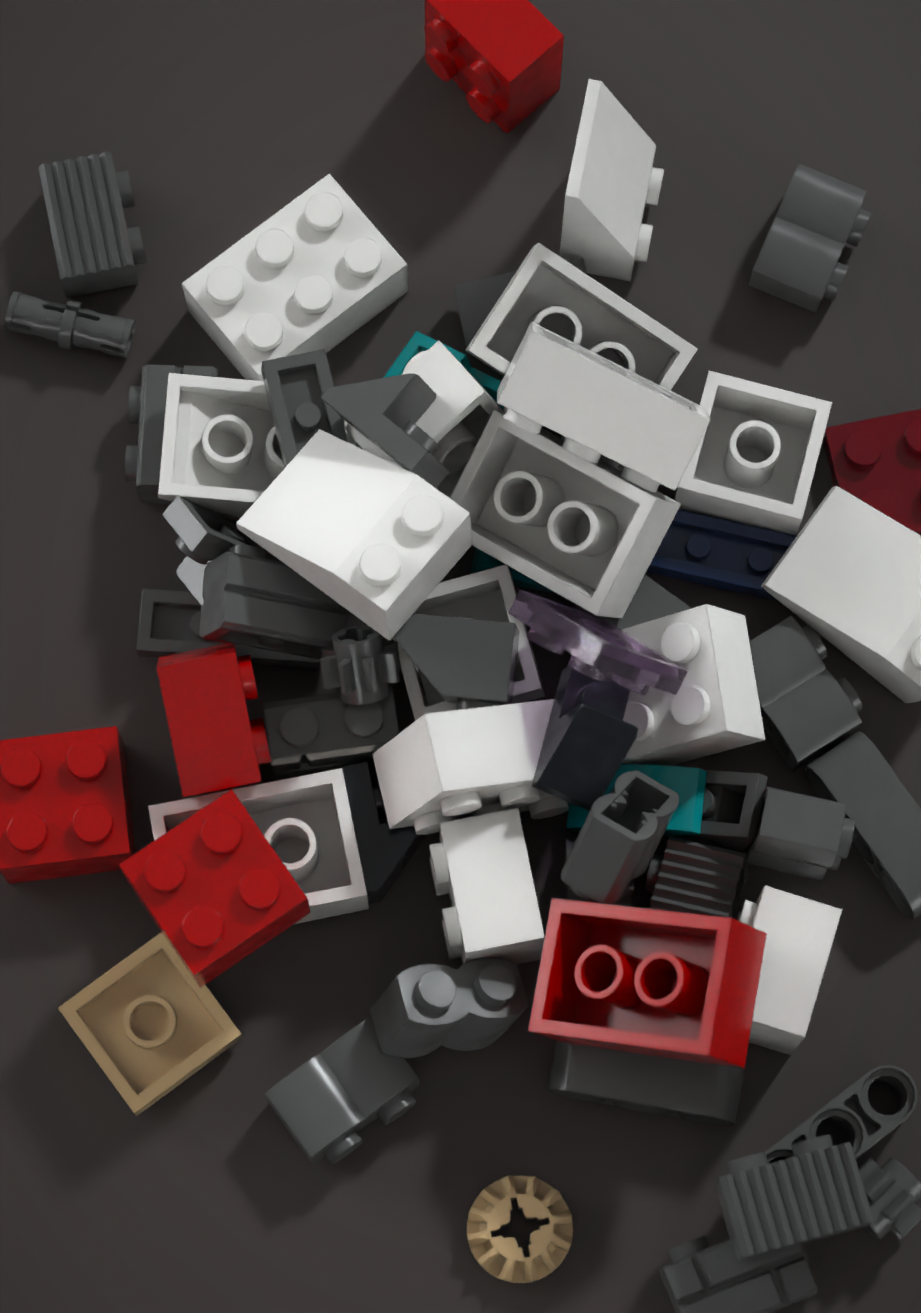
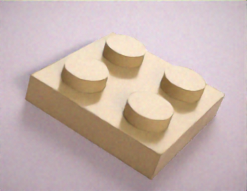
M162 932L58 1007L64 1018L136 1116L243 1038L241 1032L207 986L204 985L201 988L198 986Z

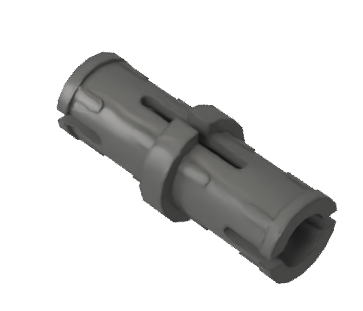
M14 291L10 298L5 318V330L30 334L56 341L59 348L70 351L74 346L105 352L106 354L127 359L129 356L136 320L106 315L83 308V303L70 299L67 304L36 298L35 296L22 294Z

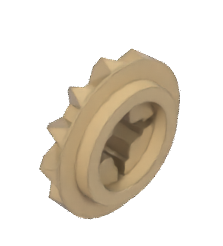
M506 1176L495 1181L481 1191L469 1211L467 1238L475 1259L488 1273L507 1282L528 1283L546 1277L562 1263L572 1243V1214L558 1190L535 1176ZM514 1200L517 1201L518 1210L522 1209L525 1219H537V1221L547 1219L549 1223L540 1226L539 1230L530 1234L529 1257L525 1258L522 1247H518L514 1237L491 1236L492 1232L500 1231L502 1226L510 1223L511 1201Z

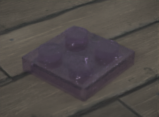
M519 590L508 612L531 627L527 635L529 640L557 654H562L564 649L573 655L568 664L593 679L604 682L608 673H611L613 681L638 694L646 695L649 688L653 687L676 695L688 673L685 669L605 619L535 594Z

